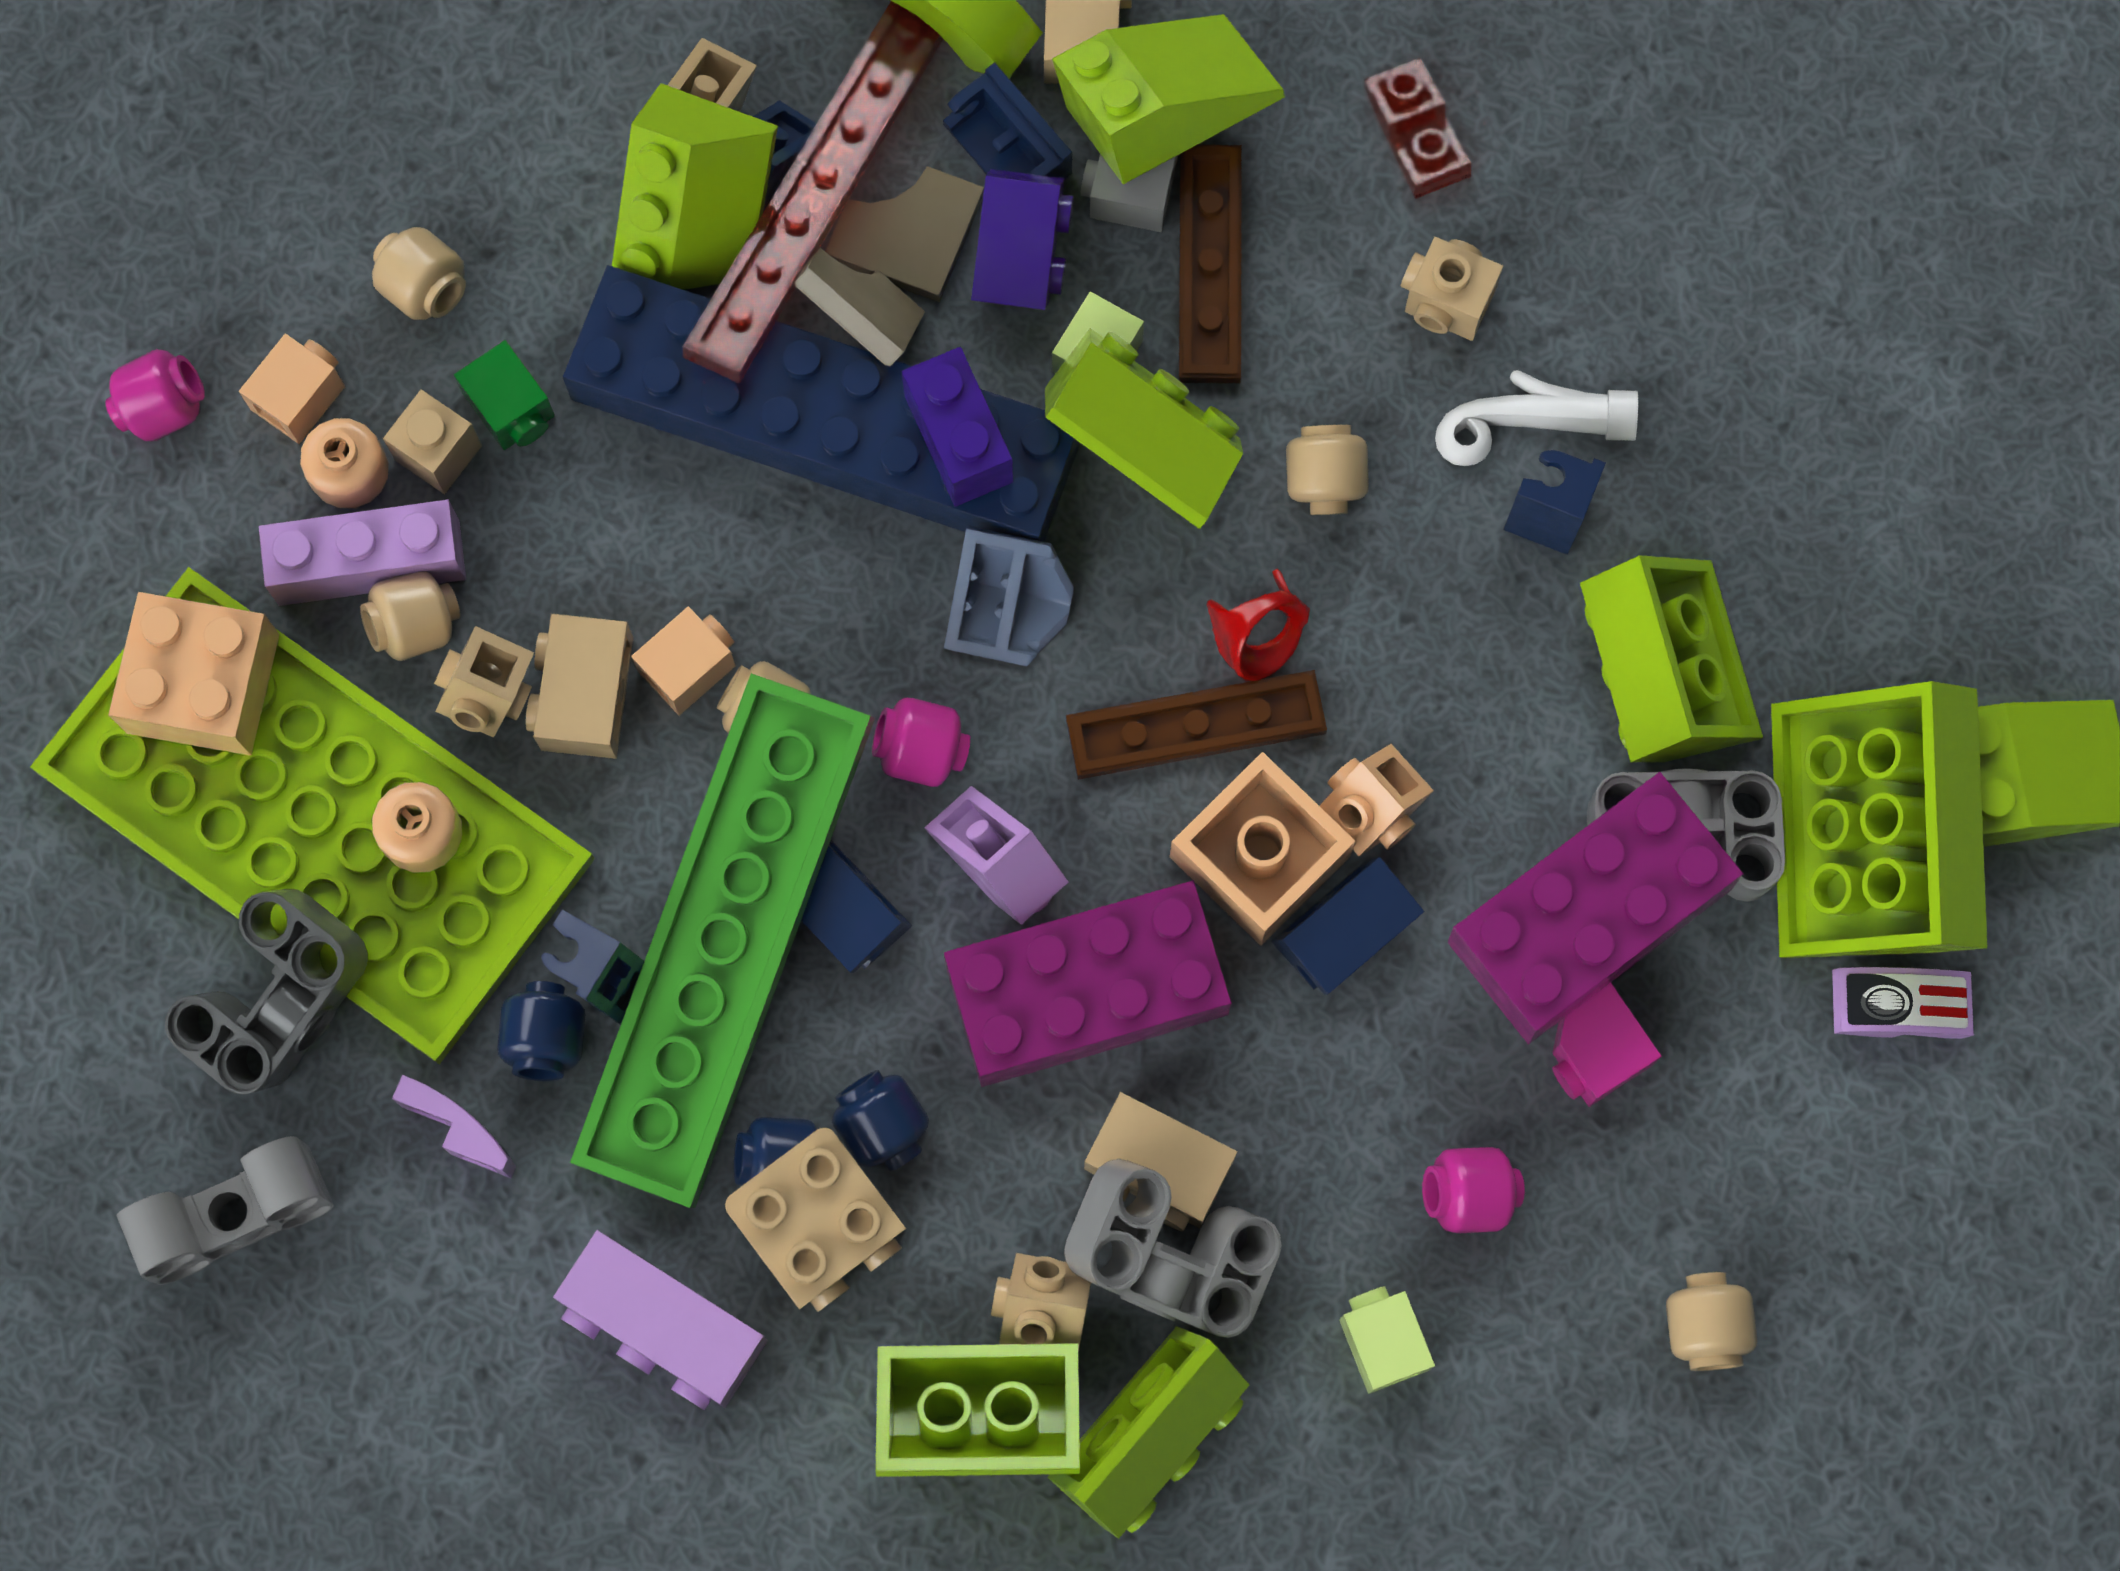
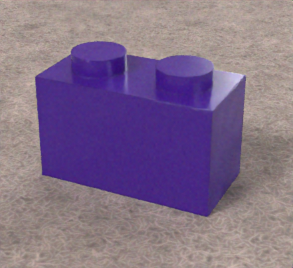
M990 169L985 177L971 300L1045 310L1049 303L1050 294H1062L1066 258L1055 257L1058 232L1069 234L1074 196L1063 195L1065 178Z
M961 346L902 370L904 396L954 507L1013 483L1012 457Z

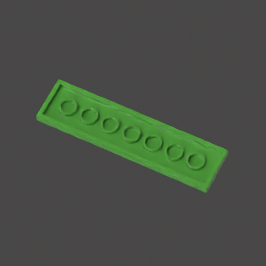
M750 674L570 1163L688 1208H696L875 718L758 675Z

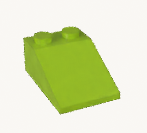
M1224 14L1106 29L1052 58L1066 108L1122 184L1135 179L1285 98L1281 85Z
M2114 700L2013 702L1978 707L1984 847L2120 826V727Z

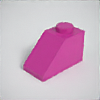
M1610 982L1558 1022L1553 1055L1559 1063L1553 1066L1552 1070L1559 1084L1570 1098L1574 1100L1582 1096L1588 1107L1652 1067L1662 1056Z

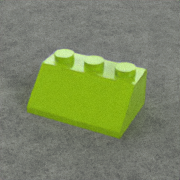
M660 83L631 123L612 266L682 290L748 279L754 267L778 126Z
M1090 328L1046 385L1045 417L1198 529H1201L1208 520L1243 455L1241 440L1235 435L1239 430L1238 425L1217 408L1209 406L1204 412L1185 397L1188 395L1189 390L1170 373L1159 369L1153 375L1135 361L1139 355L1138 352L1118 335L1108 332L1103 338Z
M1639 555L1580 582L1586 603L1585 617L1595 635L1602 660V677L1606 686L1611 691L1619 720V736L1622 744L1628 751L1630 762H1667L1763 738L1711 560Z
M1176 1326L1080 1438V1474H1049L1047 1478L1099 1525L1118 1539L1126 1530L1133 1533L1143 1526L1153 1514L1157 1506V1502L1153 1498L1169 1479L1174 1482L1180 1480L1195 1465L1200 1456V1451L1197 1447L1213 1428L1216 1431L1222 1430L1236 1417L1243 1406V1400L1239 1397L1249 1387V1384L1208 1338Z
M1078 1344L878 1346L876 1477L1080 1474Z

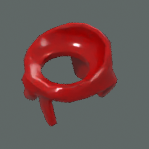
M1278 568L1272 571V574L1280 591L1264 594L1244 602L1229 611L1213 599L1208 600L1206 603L1219 653L1228 666L1246 681H1257L1266 678L1282 668L1294 654L1299 645L1303 627L1309 620L1310 608L1290 592L1282 572ZM1281 610L1287 616V622L1283 630L1274 639L1261 645L1246 644L1253 627L1269 611Z

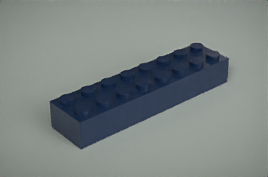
M607 265L563 375V380L573 401L966 532L967 526L1045 542L1080 446L1079 441L1045 417V410L981 389L1012 457L1013 483L954 507L904 396L902 370L912 366L895 361L890 367L888 365L885 366L871 352Z

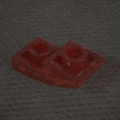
M1421 58L1364 79V87L1374 113L1415 199L1471 177V161L1446 119V102Z

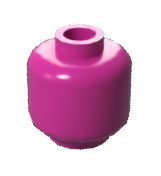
M156 349L118 367L113 372L109 380L111 396L106 399L105 404L111 420L119 430L123 432L130 430L141 440L153 442L194 422L199 415L200 401L204 399L205 391L199 374L187 358L183 355L175 357L168 351Z
M903 698L896 703L893 709L884 708L882 710L874 734L872 755L880 758L882 770L889 777L925 786L938 787L947 779L951 770L959 772L963 770L969 753L970 735L961 733V721L955 709L915 698Z
M1498 1148L1446 1149L1436 1158L1433 1166L1426 1168L1423 1175L1422 1196L1426 1212L1431 1218H1436L1442 1228L1448 1232L1476 1233L1500 1231L1510 1223L1515 1208L1521 1207L1524 1201L1525 1186L1523 1176L1519 1169L1512 1168L1509 1158Z

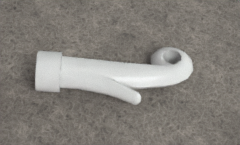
M1515 370L1511 373L1510 380L1514 385L1530 395L1483 398L1461 404L1446 413L1437 427L1435 436L1437 449L1443 458L1452 464L1461 466L1475 465L1486 458L1492 444L1489 426L1529 427L1606 435V440L1635 441L1638 421V391L1608 390L1607 394L1586 393L1551 385L1519 370ZM1467 428L1476 437V442L1470 446L1461 445L1455 440V434Z

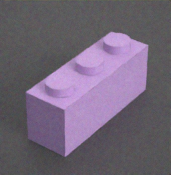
M449 499L259 526L264 584L279 606L368 594L371 587L379 581L422 571L430 573L438 584L466 580L460 522Z
M596 1230L553 1296L555 1300L567 1307V1310L561 1317L563 1321L593 1340L601 1329L622 1342L616 1355L650 1375L657 1364L676 1376L678 1379L671 1390L704 1411L711 1400L724 1408L727 1406L768 1341L764 1335Z

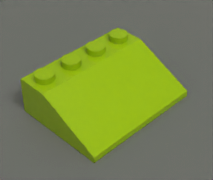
M1929 681L1771 704L1773 779L1779 787L1782 798L1785 848L1784 872L1777 882L1779 957L1803 958L1935 953L1988 948L1977 689Z

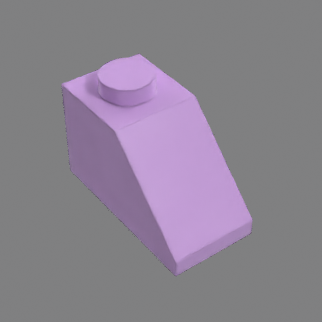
M972 786L924 827L993 903L1021 925L1034 913L1046 907L1051 898L1068 883V880L1033 832Z

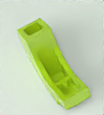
M890 0L909 10L931 26L951 46L967 67L979 73H985V69L996 63L1002 72L1010 78L1043 34L1016 0Z

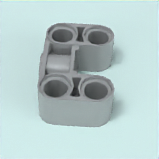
M1673 769L1662 771L1663 776L1735 864L1737 856L1750 855L1758 859L1763 865L1765 871L1764 880L1754 882L1741 876L1734 888L1727 894L1736 900L1746 902L1758 900L1767 894L1782 876L1785 866L1782 798L1779 787L1774 780L1763 772L1753 770L1706 771L1700 769ZM1619 772L1611 774L1602 780L1588 803L1587 826L1607 811L1604 805V798L1606 796L1617 794L1626 797L1658 772ZM1747 793L1755 797L1761 807V817L1751 819L1740 815L1734 808L1733 795Z
M294 1136L274 1140L250 1151L241 1158L244 1171L240 1175L193 1196L190 1195L183 1198L173 1192H164L139 1200L122 1209L116 1216L141 1278L157 1285L183 1279L204 1269L221 1257L281 1230L305 1224L330 1211L334 1204L309 1145ZM243 1199L247 1206L245 1221L235 1230L224 1231L219 1221L222 1208L231 1200Z
M1124 1159L1110 1160L1099 1167L1091 1180L1066 1240L1064 1249L1065 1259L1071 1271L1097 1286L1120 1295L1121 1299L1172 1321L1178 1319L1216 1336L1229 1338L1239 1335L1246 1330L1256 1314L1280 1255L1281 1238L1275 1225L1266 1218L1237 1207L1225 1206L1217 1208L1204 1221L1189 1255L1156 1241L1171 1203L1170 1186L1161 1174ZM1136 1179L1138 1182L1137 1197L1132 1204L1124 1207V1190L1129 1183ZM1246 1227V1243L1242 1250L1235 1254V1238ZM1111 1241L1113 1248L1111 1259L1104 1267L1098 1269L1096 1261L1098 1253L1102 1246ZM1221 1289V1304L1215 1312L1209 1315V1300L1216 1291Z

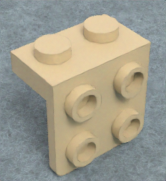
M819 1128L733 1192L725 1203L729 1216L799 1310L811 1302L817 1312H819L849 1289L842 1277L864 1262L870 1272H872L902 1249L895 1237L906 1229L836 1134L829 1128Z

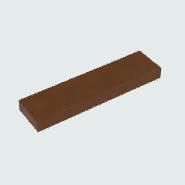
M1196 145L1180 154L1179 381L1181 383H1241L1242 145Z
M1315 670L1066 715L1078 780L1320 736L1327 733Z

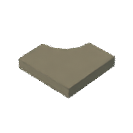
M927 166L914 186L893 199L873 203L847 199L825 252L839 263L856 272L871 275L880 271L897 287L940 303L983 200L984 187Z
M821 248L805 264L794 282L795 286L885 366L888 365L889 367L903 354L925 313L921 307L880 271L871 275L856 272L839 263Z

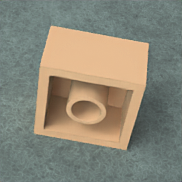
M138 592L108 715L126 734L251 756L280 634L263 613Z
M1262 752L1172 840L1170 858L1261 946L1350 858L1356 841Z

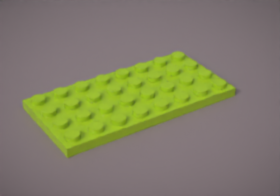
M190 567L187 568L165 596L250 611ZM278 631L280 635L251 756L126 734L108 715L124 652L123 649L32 763L30 768L237 919H239V913L243 904L252 895L281 889H298L308 894L357 933L365 943L368 952L367 966L363 975L352 987L346 998L440 1065L595 860L593 854L280 631ZM423 782L437 787L451 800L462 821V839L456 854L445 865L430 872L413 873L397 867L380 850L372 833V816L378 801L390 789L403 783ZM276 904L271 911L270 921L274 930L282 935L287 927V916L285 910L279 904ZM325 943L320 951V962L323 969L332 975L337 967V955L335 950Z

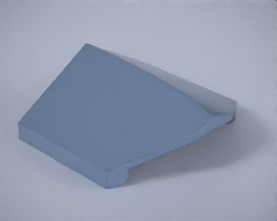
M967 526L944 649L1028 666L1037 654L1067 624L1074 586L1052 543Z

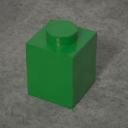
M506 340L453 374L462 394L504 451L515 443L519 447L533 443L548 429L549 424L547 421L555 417L548 397Z

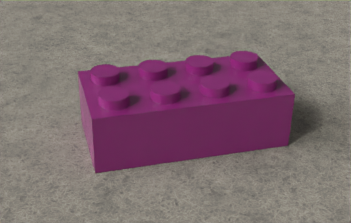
M1659 771L1455 925L1447 943L1529 1045L1729 893L1744 873Z
M1194 880L944 952L946 969L981 1087L1228 1016L1231 1007V1000Z

